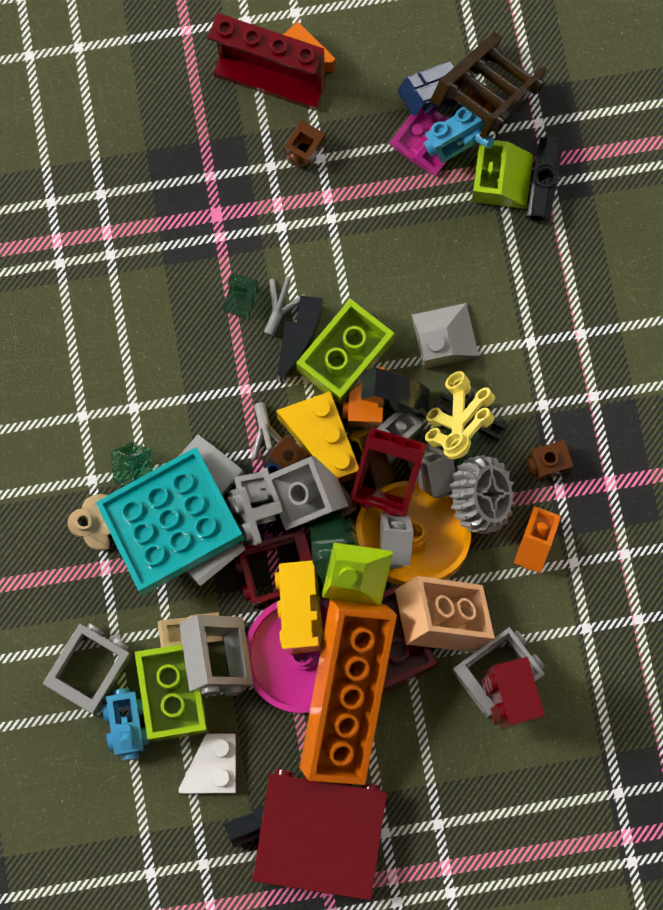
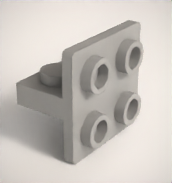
M246 487L229 490V497L226 498V502L231 513L235 515L237 524L245 538L242 541L243 545L261 544L262 541L257 525L276 520L275 514L283 512L280 501L252 508Z

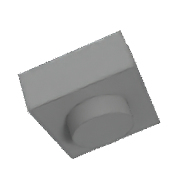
M263 468L262 472L234 477L236 489L246 487L251 505L274 501L265 476L269 475L268 468Z

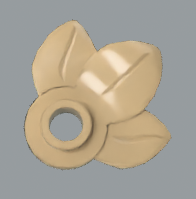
M105 494L90 496L84 501L82 508L73 511L68 518L70 532L77 537H83L86 544L95 550H107L110 547L108 535L111 533L96 505L97 501L108 496ZM84 518L87 521V526H80L78 519Z

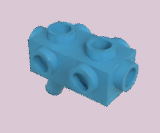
M465 107L457 110L455 116L447 121L435 123L431 130L425 133L428 140L423 143L431 157L437 155L441 163H444L476 143L489 149L493 146L494 139L489 135L485 139L481 138L480 134L486 123Z
M130 688L113 690L112 696H106L107 704L102 705L104 721H110L111 733L106 734L109 751L114 750L115 756H122V761L139 759V753L146 752L145 745L150 744V741L147 739L146 727L142 728L141 716H144L142 698L138 699L137 693L130 692ZM129 706L130 713L128 716L120 714L121 707Z

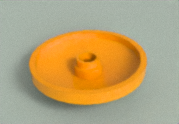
M409 481L395 482L378 490L404 498ZM416 482L412 500L406 514L410 516L414 532L410 566H403L400 569L390 568L387 577L388 582L402 586L416 576L447 580L460 569L468 554L471 532L466 527L460 525V519H455L456 510L451 508L453 499L449 497L450 494L442 498H434L422 491ZM361 507L355 527L357 546L379 549L381 514H386L384 510L375 507Z

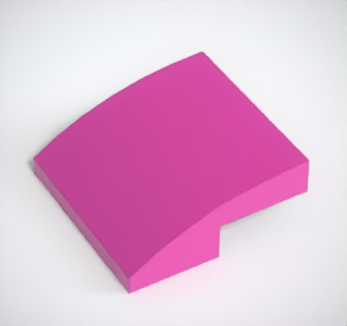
M437 111L428 116L425 113L417 116L411 114L388 144L417 166L435 176L446 162L441 163L437 155L431 157L423 143L428 140L425 133L430 131L435 123L445 122L450 117L448 115L443 117Z

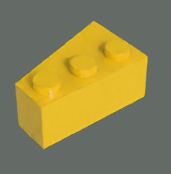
M331 392L276 410L278 420L287 428L299 446L304 449L309 457L315 456L339 479L340 484L356 479L359 467Z
M314 560L279 564V572H275L276 589H280L281 601H277L278 617L282 623V630H280L281 648L288 654L320 652L323 641L317 564Z

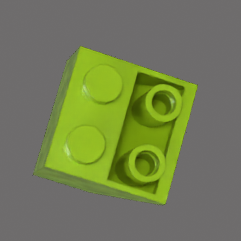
M494 140L493 146L489 149L479 144L472 202L527 209L534 155L507 141Z

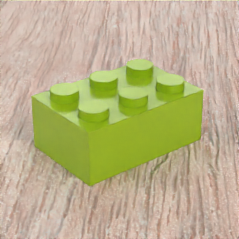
M349 299L296 362L297 372L324 393L331 392L333 400L341 406L343 401L348 398L349 393L362 381L363 372L372 369L393 344L395 333L352 299Z
M179 644L135 652L147 739L150 742L208 733L202 692H189L183 645Z

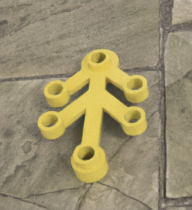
M462 371L451 374L445 382L446 388L453 395V416L443 413L440 408L431 409L426 416L427 421L433 427L442 425L452 430V433L447 436L438 428H432L425 435V440L430 446H442L444 454L449 459L465 456L471 446L470 439L480 427L490 426L495 419L488 408L480 409V407L490 406L495 400V395L489 388L480 389L476 393L474 400L465 409V395L470 392L471 386L470 380ZM475 415V419H474V420L469 424V426L464 430V426H465V425L470 421V419Z

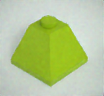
M333 543L322 598L381 606L393 551Z

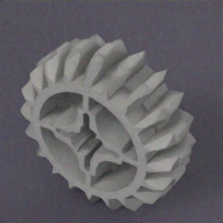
M489 456L468 458L462 464L457 465V472L452 474L454 482L449 484L452 488V494L449 497L453 499L451 508L456 510L455 519H460V525L466 527L470 532L480 534L501 530L503 525L508 524V517L513 515L510 508L515 505L512 501V496L516 493L512 492L511 487L514 482L509 480L510 471H505L504 463H499L497 458Z

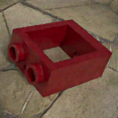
M371 428L350 500L356 501L359 506L364 508L375 507L384 510L386 514L398 517L402 515L406 517L427 444ZM373 450L414 462L404 498L363 486Z
M304 529L262 541L261 544L244 546L245 550L239 554V557L234 558L238 575L244 573L247 584L241 585L246 602L252 601L254 608L280 601V590L258 596L247 558L295 545L300 562L312 561Z

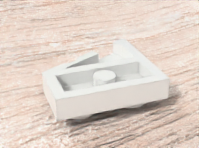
M206 734L179 787V794L236 793V734Z

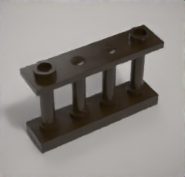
M496 32L487 37L439 80L430 99L438 107L447 99L450 101L453 99L486 123L480 134V137L483 139L492 131L497 133L504 124L505 119L532 93L534 95L538 94L545 83L542 78L547 71L542 66L532 76L502 55L498 47L503 37ZM487 63H496L524 84L518 88L487 66ZM474 74L477 76L481 74L511 97L504 100L473 78ZM460 87H468L496 107L497 110L491 113L460 91Z

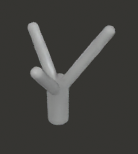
M287 276L279 300H277L275 279H270L273 311L264 330V333L275 336L282 316L300 302L299 296L283 307L291 282L290 276Z
M264 402L254 405L259 430L252 453L253 459H256L258 456L263 435L266 448L269 451L272 450L270 435L277 443L282 440L278 433L270 426Z

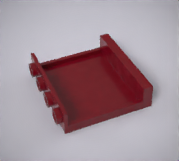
M220 13L216 14L207 37L208 40L217 42L219 55L213 71V77L314 111L317 110L325 89L324 48Z
M276 769L275 774L270 773L268 775L258 848L251 881L371 900L387 792L380 791L381 786L365 783L363 788L351 787V784L346 783L332 784L308 781L306 776L304 779L295 778L292 771Z

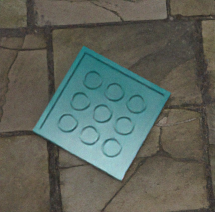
M197 447L96 502L128 571L142 596L245 539Z

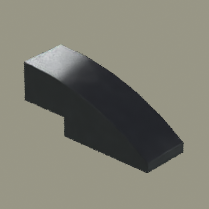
M300 295L297 322L285 321L277 374L278 382L284 383L297 368L296 362L311 346L320 323L323 298Z
M379 368L363 372L361 400L377 403L380 408L426 418L429 410L430 389L403 375Z

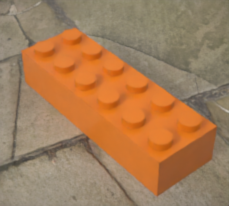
M330 599L300 762V769L308 781L365 785L397 617V614L386 604L378 606Z

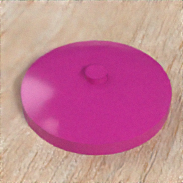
M320 599L324 635L329 602ZM275 602L256 618L246 637L253 678L252 686L263 699L281 710L300 714L310 713L320 652L288 654L281 648L280 630H282V623L278 617L277 602Z

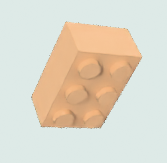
M416 576L395 590L406 645L473 652L495 639L483 585Z

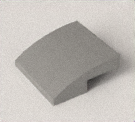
M197 434L180 455L197 447L224 497L235 484L234 477L242 476L244 471Z

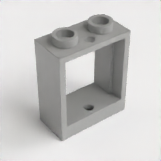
M195 615L179 623L189 692H202V696H211L225 692V696L229 697L240 695L243 693V689L253 685L243 617ZM206 636L224 637L230 677H212Z
M79 623L42 684L96 716L105 702L106 696L111 692L132 656L126 651L129 646L116 638H113L112 642L102 637L104 632L89 623L85 627ZM83 636L118 656L93 699L58 680Z
M510 627L452 670V673L486 718L491 716L490 708L494 704L489 696H486L484 689L469 671V668L506 641L519 659L528 656L535 683L545 675L542 671L545 668L542 661L536 654L532 656L524 647L527 645L524 637L517 630L513 632Z

